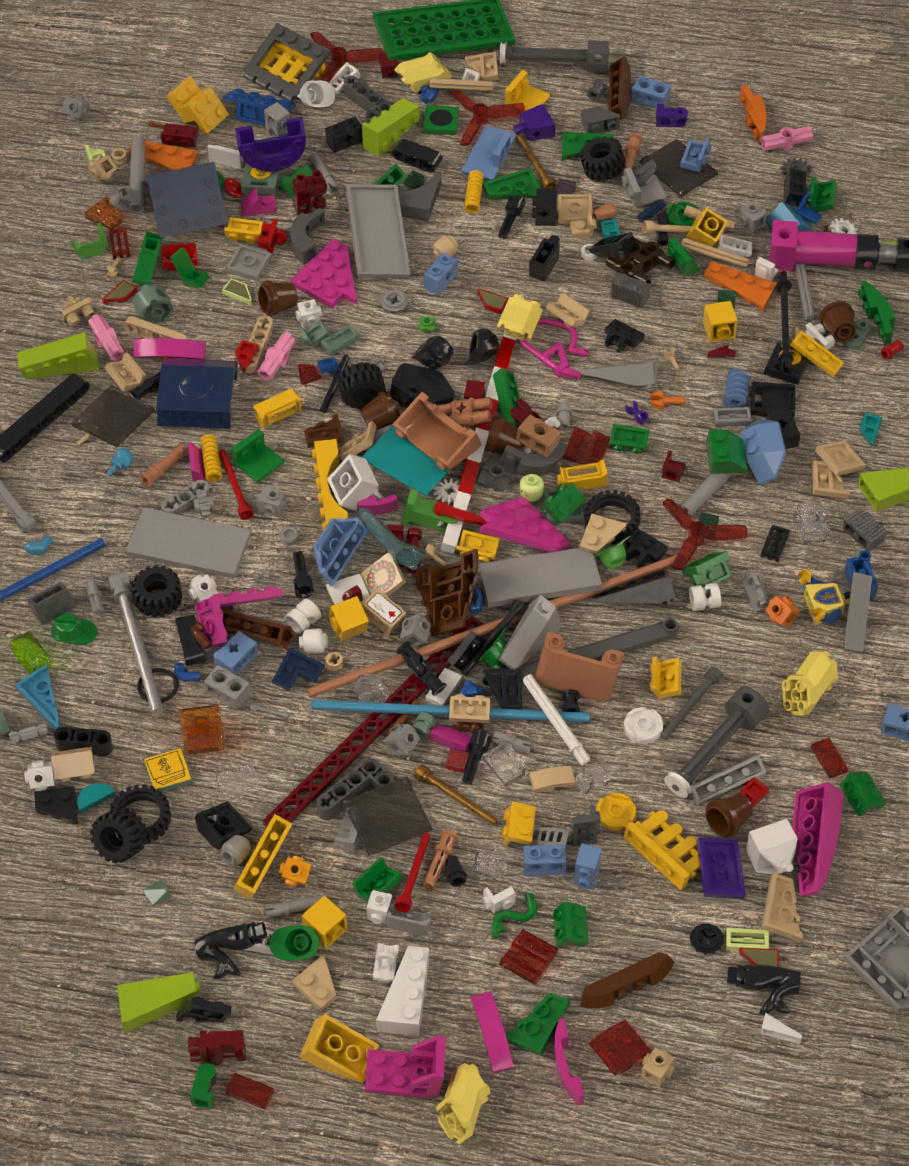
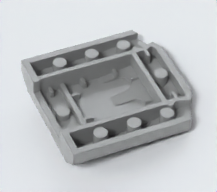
M900 904L877 928L860 943L858 942L842 958L896 1012L909 1009V911Z

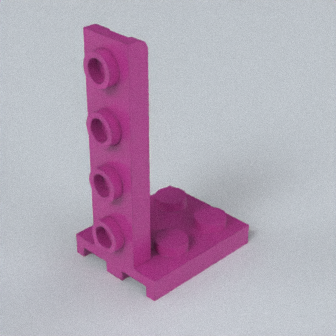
M275 586L265 587L264 591H258V588L247 590V593L241 594V591L230 592L229 596L219 593L212 595L209 599L202 600L200 603H196L195 608L198 622L204 626L202 633L211 642L205 649H210L227 642V631L224 628L223 611L220 607L273 600L283 595V588L275 589Z

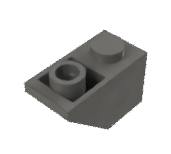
M598 106L582 110L581 123L586 133H602L619 129L620 115Z

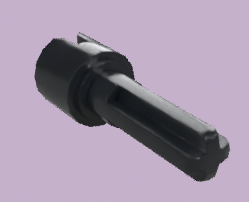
M520 195L510 196L505 207L506 217L498 234L500 238L506 239L516 216L521 215L526 201Z
M299 550L293 553L296 571L293 584L295 595L304 599L311 596L314 588L312 578L307 575L304 554Z
M480 729L473 731L469 743L471 749L470 757L462 778V782L465 784H472L482 754L488 752L492 736L488 737L487 731Z

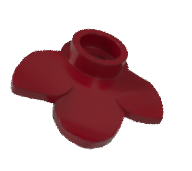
M520 398L517 401L518 408H511L509 410L511 417L519 422V426L529 415L541 420L540 415L532 411L530 405Z

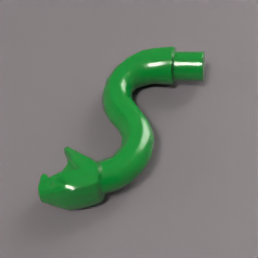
M532 893L525 895L528 908L525 914L504 910L495 915L491 924V934L494 939L500 937L498 933L507 932V929L501 925L503 919L509 918L518 922H526L534 918L538 911V905Z

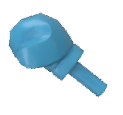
M119 448L117 454L111 460L113 466L107 472V475L111 476L116 469L122 470V468L129 467L133 463V454L126 448Z

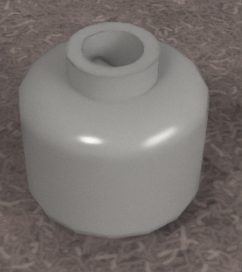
M234 835L223 843L221 847L222 859L227 864L236 866L249 858L252 853L250 841L241 835Z

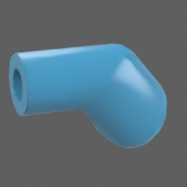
M46 535L41 542L26 543L25 551L30 554H42L53 543V539Z

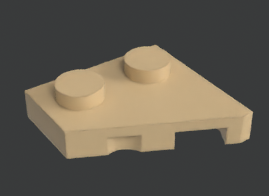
M496 52L465 57L466 64L470 69L481 73L479 78L481 81L499 80Z
M373 421L368 423V430L361 435L358 432L341 447L339 458L342 461L349 454L357 456L361 451H367L372 447L377 427Z
M814 460L812 463L813 494L848 499L850 492L844 489L841 477L839 475L836 476L825 462Z
M591 514L580 543V550L599 554L607 544L615 540V536L621 531L626 530L627 524Z
M323 955L292 980V984L320 1012L337 999Z

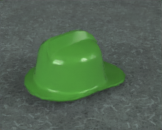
M630 535L613 547L597 554L594 558L598 557L609 569L621 566L626 560L623 542Z

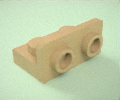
M461 694L450 696L449 721L489 723L490 698L481 695L475 697H466Z

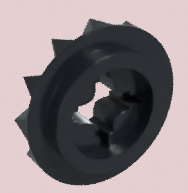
M700 924L690 934L691 947H694L696 952L704 953V955L709 953L715 954L723 945V934L715 925ZM703 934L707 939H710V945L706 941L702 942Z

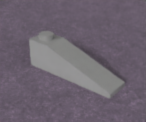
M654 359L630 363V365L622 363L612 365V367L585 368L581 370V374L642 386V389L652 388L653 384L657 383L658 361Z
M542 595L532 601L498 660L510 669H517L543 648L547 632L557 634L561 627L556 606Z

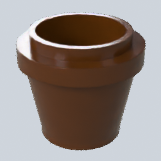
M263 281L258 289L259 305L262 312L267 316H276L277 313L297 305L298 295L293 283Z
M836 301L823 308L819 315V323L824 327L825 332L829 333L837 342H847L856 334L855 313L849 303Z
M380 391L373 400L360 410L367 426H369V422L373 421L377 426V430L392 425L400 417V413L388 392Z
M502 416L500 420L496 418L486 446L489 447V452L503 453L507 445L518 450L521 449L522 443L516 440L518 427L506 421L507 418Z
M736 793L722 799L716 798L706 805V820L716 834L724 838H730L737 834L739 828L752 816L753 808L749 799L741 793Z

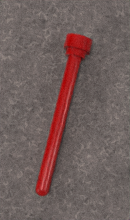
M220 450L219 455L239 504V517L242 520L250 519L254 515L252 506L246 503L226 451Z
M429 833L422 835L403 894L397 897L394 904L395 909L399 912L407 913L411 909L413 903L411 893L430 840Z

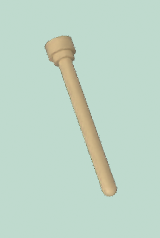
M644 220L642 231L646 235H651L655 231L689 233L692 226L658 225L652 221Z

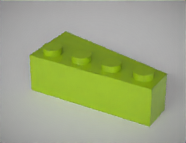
M402 98L391 105L388 111H382L381 116H374L371 118L370 123H363V149L378 157L387 152L389 147L396 143L404 133L408 132L414 123L419 121L420 106Z
M85 332L17 352L18 368L25 380L100 370L98 353Z

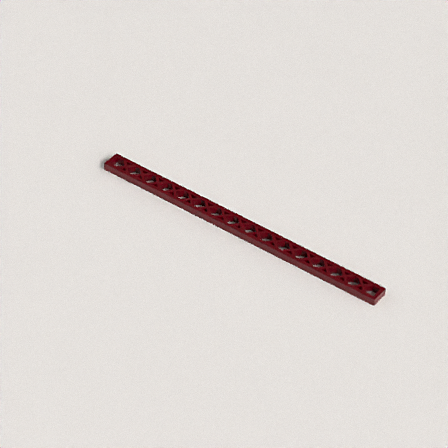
M471 616L466 621L465 627L458 629L452 636L467 631L472 624L475 627L484 624ZM460 644L435 652L426 660L430 666L441 663L439 668H434L437 677L440 676L444 668L448 669L452 665L448 662L451 656H443V653L445 651H453L454 653ZM413 673L383 703L402 701V704H411L429 687L421 681H417L418 677ZM415 688L414 693H404L406 689ZM373 712L262 821L263 825L267 827L274 814L292 823L401 714ZM381 714H389L387 719L378 718ZM376 726L374 732H365L367 727ZM363 739L361 745H352L354 740ZM350 752L348 758H339L341 753ZM337 765L335 771H326L328 766ZM323 778L321 784L312 785L314 779ZM301 792H310L308 797L299 798ZM296 805L294 811H285L287 806Z

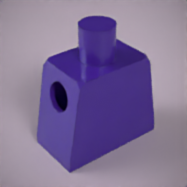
M540 104L520 114V124L513 125V130L516 135L524 133L529 141L555 137L556 125L544 104Z

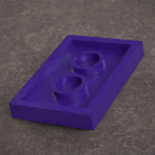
M699 837L696 842L704 897L743 899L746 896L738 840Z

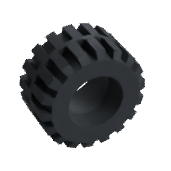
M598 137L595 140H591L590 143H586L584 145L585 148L581 149L580 159L586 176L591 180L595 179L598 182L600 180L602 182L608 179L611 180L613 177L619 176V173H622L623 168L626 166L622 146L617 139L612 137Z
M369 362L352 364L350 367L344 368L345 370L341 371L337 378L342 402L346 406H350V408L356 407L361 409L373 400L380 391L386 393L380 368Z
M153 565V568L146 567L145 571H139V575H135L134 581H132V592L136 608L141 613L144 612L146 616L152 615L155 618L158 615L165 617V614L170 615L172 610L176 611L178 605L181 604L182 598L181 585L177 573L173 572L171 568L166 569V566L158 567V565ZM155 589L164 590L163 592L157 594L150 593Z
M122 807L113 808L98 817L96 822L92 824L93 829L90 830V835L93 836L91 843L95 845L93 847L94 850H98V855L100 857L104 856L108 862L111 860L112 863L125 862L143 850V845L147 842L145 837L148 836L147 831L144 830L146 828L145 823L142 824V818L140 816L137 817L134 810L130 812L127 807L123 809ZM114 828L121 833L123 842L116 836Z

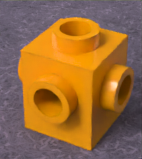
M298 856L287 857V861H282L279 874H282L281 880L285 881V885L296 887V885L305 887L311 864L304 862V859Z

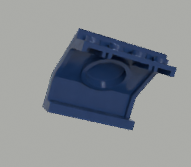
M166 358L162 363L156 405L157 426L230 429L232 390L234 380L238 379V361Z

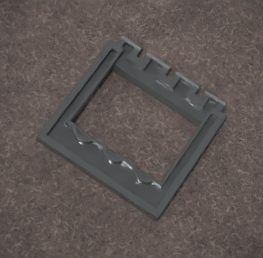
M276 23L244 68L243 78L253 83L255 82L256 85L266 90L268 89V91L281 96L283 99L291 100L292 103L294 99H299L297 95L300 94L303 84L314 78L331 52L324 46ZM276 41L313 59L296 85L259 67Z

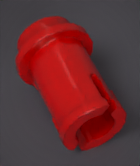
M896 340L889 346H884L881 350V356L884 359H892L896 353L903 350V343L900 340Z

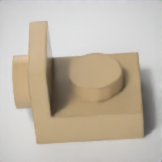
M587 213L586 220L570 221L572 238L593 237V229H596V220L592 219L591 213Z

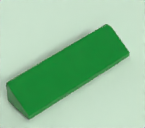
M501 368L493 374L502 417L507 418L506 421L519 428V422L515 421L509 412L511 408H518L517 401L520 398L515 374Z

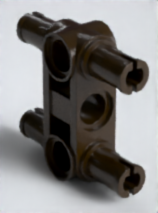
M634 238V247L632 248L636 252L624 261L615 260L611 256L606 260V266L616 271V273L626 274L648 284H651V278L644 274L657 264H661L668 269H672L675 265V259L667 256L660 249L658 243H644L637 238Z

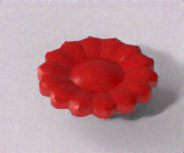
M228 178L224 181V187L230 195L238 198L244 196L245 193H241V183L238 180Z

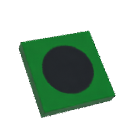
M426 105L423 133L457 135L459 107Z

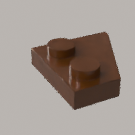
M338 414L332 415V420L326 423L321 421L316 426L304 430L308 448L315 447L314 441L336 439L337 443L344 442Z

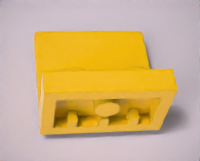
M522 70L505 89V105L525 112L540 104H545L550 98V94L528 85V72Z

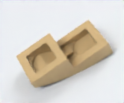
M571 766L546 768L529 774L534 792H552L555 787H574L576 784Z

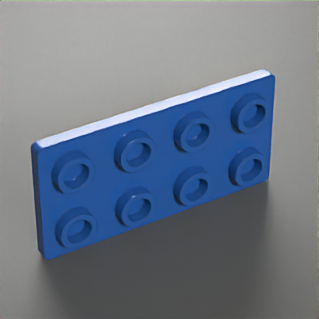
M235 88L233 91L223 95L224 100L238 103L236 119L265 125L264 110L276 102L287 111L296 107V103H291L289 99L278 100L271 95L264 97L260 96V93H246L243 89Z

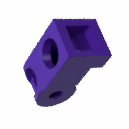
M657 104L656 127H683L686 125L687 109L683 107L664 108V104Z

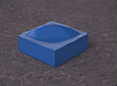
M335 357L317 361L321 374L339 370Z

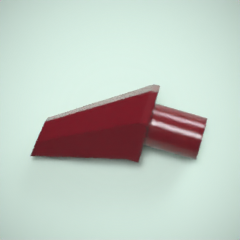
M729 345L709 351L707 357L726 358V356L735 358L737 351L728 349Z

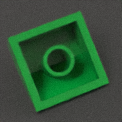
M709 430L706 448L710 474L747 473L743 439L729 430Z

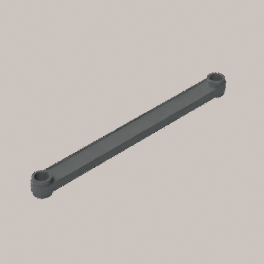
M668 618L656 624L565 652L601 661L604 653L608 650L626 653L668 639H674L678 635L679 625L675 619ZM539 660L523 664L517 668L521 669L522 685L524 684L523 678L531 674L535 678ZM483 676L479 682V686L483 690L482 694L484 696L494 695L490 686H486L489 684Z

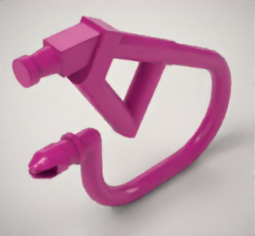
M540 318L538 324L560 327L570 332L572 338L568 347L569 353H573L576 356H589V350L576 346L578 335L574 327H568L562 321ZM525 339L519 340V343L526 350L554 371V375L558 378L581 379V372L573 371L570 368L561 342L558 341L544 353H541L527 343ZM555 352H558L561 361L560 365L549 359Z

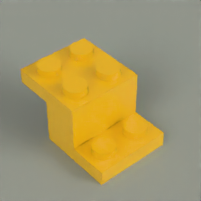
M192 76L186 77L166 95L184 123L195 121L204 134H208L229 115L212 87L200 89Z

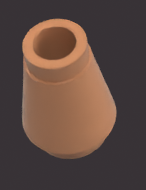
M607 202L591 213L592 219H595L596 222L613 219L617 215L618 210L614 203Z

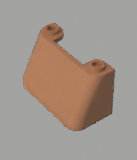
M421 392L393 423L396 429L395 434L402 440L404 438L428 455L442 471L445 469L449 471L477 451L482 444L475 431L471 428L467 429L465 426H460L439 410L436 404L428 402L429 397Z
M548 631L535 674L537 683L563 692L566 690H577L581 697L599 702L609 700L625 652L608 650L604 653L602 661L563 651L565 645L563 637Z

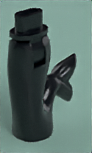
M252 922L207 933L195 940L196 954L201 961H216L219 963L214 979H220L228 973L233 976H239L241 972L238 967L219 948L241 951L259 944L260 940L267 938L264 922L257 924Z
M738 965V967H728L727 983L736 984V987H739L741 984L743 989L758 991L779 985L771 992L759 1014H768L774 1009L783 1014L790 1013L782 999L788 995H799L800 971L769 965Z

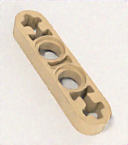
M264 315L257 319L249 342L258 344L259 352L254 356L252 363L245 371L246 373H253L258 369L273 330V320L270 316ZM259 335L264 336L261 340L256 339Z
M132 316L128 317L123 325L129 333L146 339L170 338L189 340L186 335Z

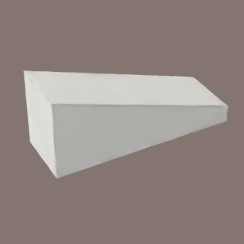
M765 1013L761 1029L762 1035L800 1044L802 1037L800 1033Z

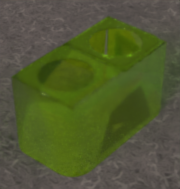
M30 630L11 640L14 655L29 674L44 664L47 665V668L51 667L48 653Z

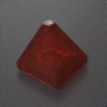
M314 364L298 365L302 385L321 378Z

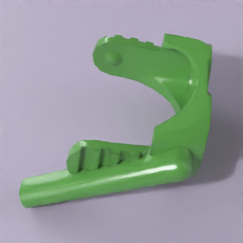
M97 223L99 229V238L86 244H79L71 240L73 248L79 257L86 259L101 255L105 248L109 247L101 223Z

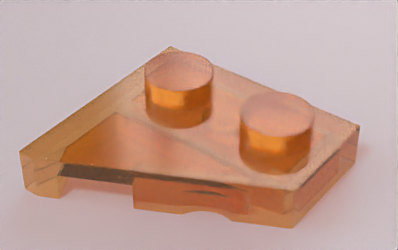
M107 196L85 212L86 219L95 223H101L103 227L113 230L123 222L122 215L116 210V207L110 204Z

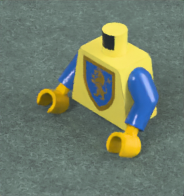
M803 569L798 573V576H801L799 582L807 584L805 585L804 598L814 625L821 623L833 624L843 615L844 604H848L850 600V592L840 593L837 584L817 580L811 576L810 571Z

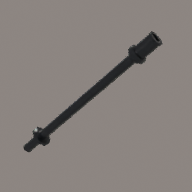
M781 271L780 280L776 284L777 290L781 292L782 353L779 355V361L781 362V373L789 375V373L793 372L792 362L794 360V356L790 352L788 291L791 289L792 283L787 280V272Z

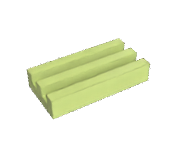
M727 928L726 950L739 951L740 947L769 949V931ZM731 936H744V938H731ZM751 937H763L764 939H752Z

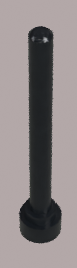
M518 599L513 600L510 604L509 613L461 670L464 676L470 673L479 659L493 645L515 616L518 617L525 612L527 607Z

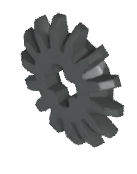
M793 158V160L787 159L788 163L783 162L784 166H781L783 170L781 173L786 175L789 168L794 169L795 167L798 170L806 171V177H809V173L812 171V169H809L811 165H806L808 162H803L801 158L799 160H796V158Z

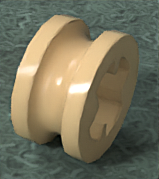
M117 148L111 153L112 160L116 164H123L128 160L126 150L123 148Z
M331 652L326 656V668L329 671L336 672L342 669L343 657L340 653Z

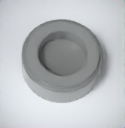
M285 527L280 531V541L284 545L291 546L298 542L299 534L296 528Z

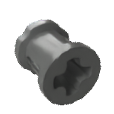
M601 79L595 80L594 86L587 91L589 99L599 101L601 94L608 89L607 84Z

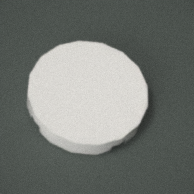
M647 707L635 708L626 715L624 731L626 736L636 743H653L659 739L663 732V720L661 715L653 709L649 710Z

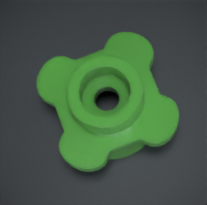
M419 317V330L424 333H430L435 330V317Z

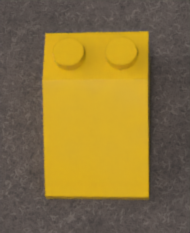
M324 1014L314 1021L299 1057L317 1068L363 1083L366 1078L368 1049L377 1050L379 1044Z

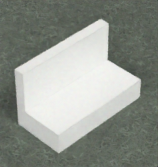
M208 145L210 162L239 169L242 168L245 161L238 150L218 145Z

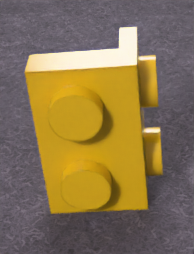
M229 217L228 226L224 229L226 239L258 243L259 235H262L263 221Z
M463 530L459 546L456 547V550L461 554L477 549L479 561H495L500 538Z
M657 656L652 657V665H650L652 681H650L651 691L659 699L681 695V660L675 658L660 662Z
M512 801L510 807L505 809L503 820H506V826H503L501 838H504V846H508L510 841L530 846L533 837L535 806Z

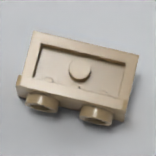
M565 293L560 295L558 302H549L545 308L551 312V316L563 320L564 324L568 327L583 326L590 312L588 308Z
M124 353L121 361L106 363L104 368L122 391L136 389L143 384L146 376L129 353Z

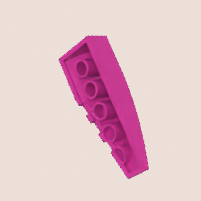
M829 782L796 791L792 829L798 838L796 845L798 857H796V863L800 868L798 880L800 896L802 897L820 892L827 878L837 846L843 792Z

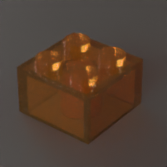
M218 705L179 709V727L184 755L224 750V732Z

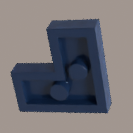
M290 647L272 683L290 691L299 675L316 684L325 665Z

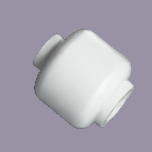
M320 628L304 630L303 636L299 637L300 648H303L306 654L323 653L325 648H328L327 633H324Z

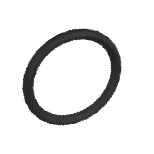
M164 668L151 669L152 673L164 672L173 678L174 689L172 693L160 699L161 703L170 700L176 694L179 687L177 677L173 672ZM140 677L137 683V690L141 698L148 702L147 696L144 695L141 689L142 678Z

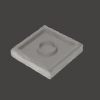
M240 244L227 264L226 272L258 282L272 258V253Z

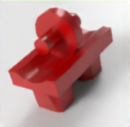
M273 219L271 224L263 223L261 232L263 235L268 236L259 235L258 247L267 248V252L272 254L275 244H284L288 239L283 229L279 231L277 228L278 219Z

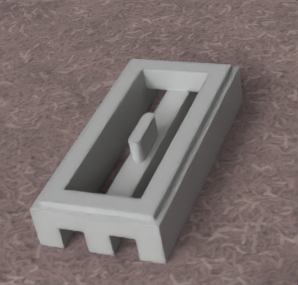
M750 407L713 409L715 427L752 424Z

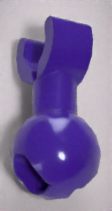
M633 401V407L625 405L626 413L634 414L635 421L638 424L642 425L648 422V413L644 410H639L636 401Z

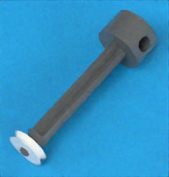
M589 40L588 49L523 48L513 46L507 49V42L504 44L501 42L498 55L500 57V66L501 64L506 66V59L511 61L587 63V72H608L609 41ZM600 54L602 58L597 59L594 55Z
M742 686L725 704V710L729 717L677 773L669 772L668 776L664 777V782L671 792L681 798H687L688 794L692 792L689 784L692 783L695 777L740 727L752 730L767 715L770 710L769 705L759 692L749 686Z

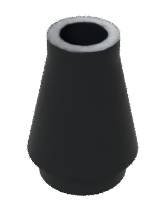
M455 855L449 856L446 859L447 881L453 887L462 886L466 882L467 874L458 857Z

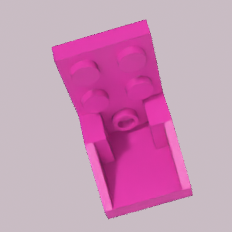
M436 1036L412 1046L411 1053L368 1049L365 1093L420 1098L439 1096L444 1078L446 1037Z

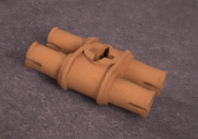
M470 397L466 400H454L452 403L437 405L439 410L446 415H450L448 417L462 427H473L475 424L491 421L489 410L476 412L477 410L492 408L490 397L481 399Z

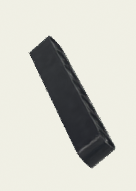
M71 374L0 434V462L5 463L82 398L88 392L90 384L78 375Z

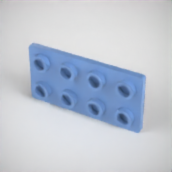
M484 126L462 168V174L469 175L471 171L477 170L483 173L484 180L495 179L516 138V134Z

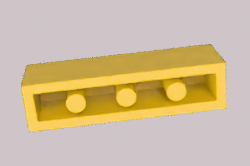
M274 814L232 890L248 899L253 897L292 823Z

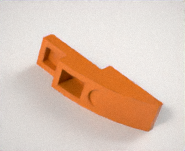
M743 85L741 86L739 101L743 103L747 113L745 123L750 128L752 137L761 145L760 138L765 136L766 128L765 105L760 94L754 96L749 86Z

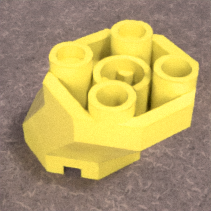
M431 51L426 56L403 61L394 69L400 76H403L401 80L407 86L411 85V89L416 94L421 90L422 86H429L431 78L450 79L452 77V74L445 65H442L440 60Z
M514 294L513 297L508 299L497 329L500 331L503 328L504 334L519 340H524V337H526L527 341L530 342L543 312V309L540 308L541 304L532 300L531 302L525 301L524 297Z
M811 651L796 674L789 675L787 680H783V707L786 711H790L792 715L804 716L810 714L823 693L831 690L833 687L831 686L832 683H836L838 680L837 663L834 659L828 657L830 655L828 651Z
M464 1063L452 1072L445 1098L436 1106L437 1111H441V1115L438 1116L439 1124L448 1138L451 1140L453 1138L458 1139L456 1141L457 1144L463 1143L473 1135L480 1107L488 1101L487 1096L490 1094L489 1086L484 1083L479 1075L477 1066L474 1064L468 1065Z

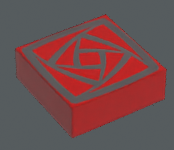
M450 749L445 769L464 773L469 760V753Z

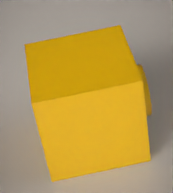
M705 208L697 216L686 237L712 247L718 241L728 221L710 209Z
M731 301L705 305L703 325L709 342L735 339L738 320Z
M358 596L330 607V623L334 632L337 633L340 642L367 631L369 620Z
M325 896L302 915V924L315 930L318 934L319 945L325 950L348 930L346 914Z

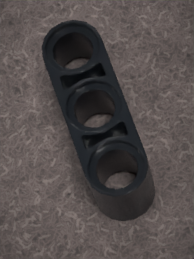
M401 139L392 150V156L396 160L430 173L434 172L443 160L442 155L438 151L407 139Z
M195 614L175 618L186 666L206 662L204 650L195 640L190 630L191 626L197 623Z
M60 727L54 732L56 747L59 751L92 747L93 755L99 756L109 755L113 751L111 735L105 730Z

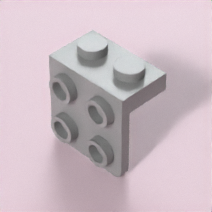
M631 167L624 169L622 184L626 188L628 198L634 207L652 204L659 199L665 201L666 195L656 175H652L645 182L646 186L643 185L641 187Z

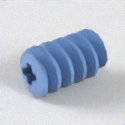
M733 368L728 372L723 401L724 405L728 408L746 405L750 376L741 369Z

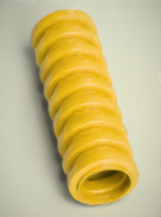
M477 170L469 173L464 209L471 214L479 211L484 175Z
M208 434L200 439L205 477L209 482H217L222 478L217 438L214 435Z

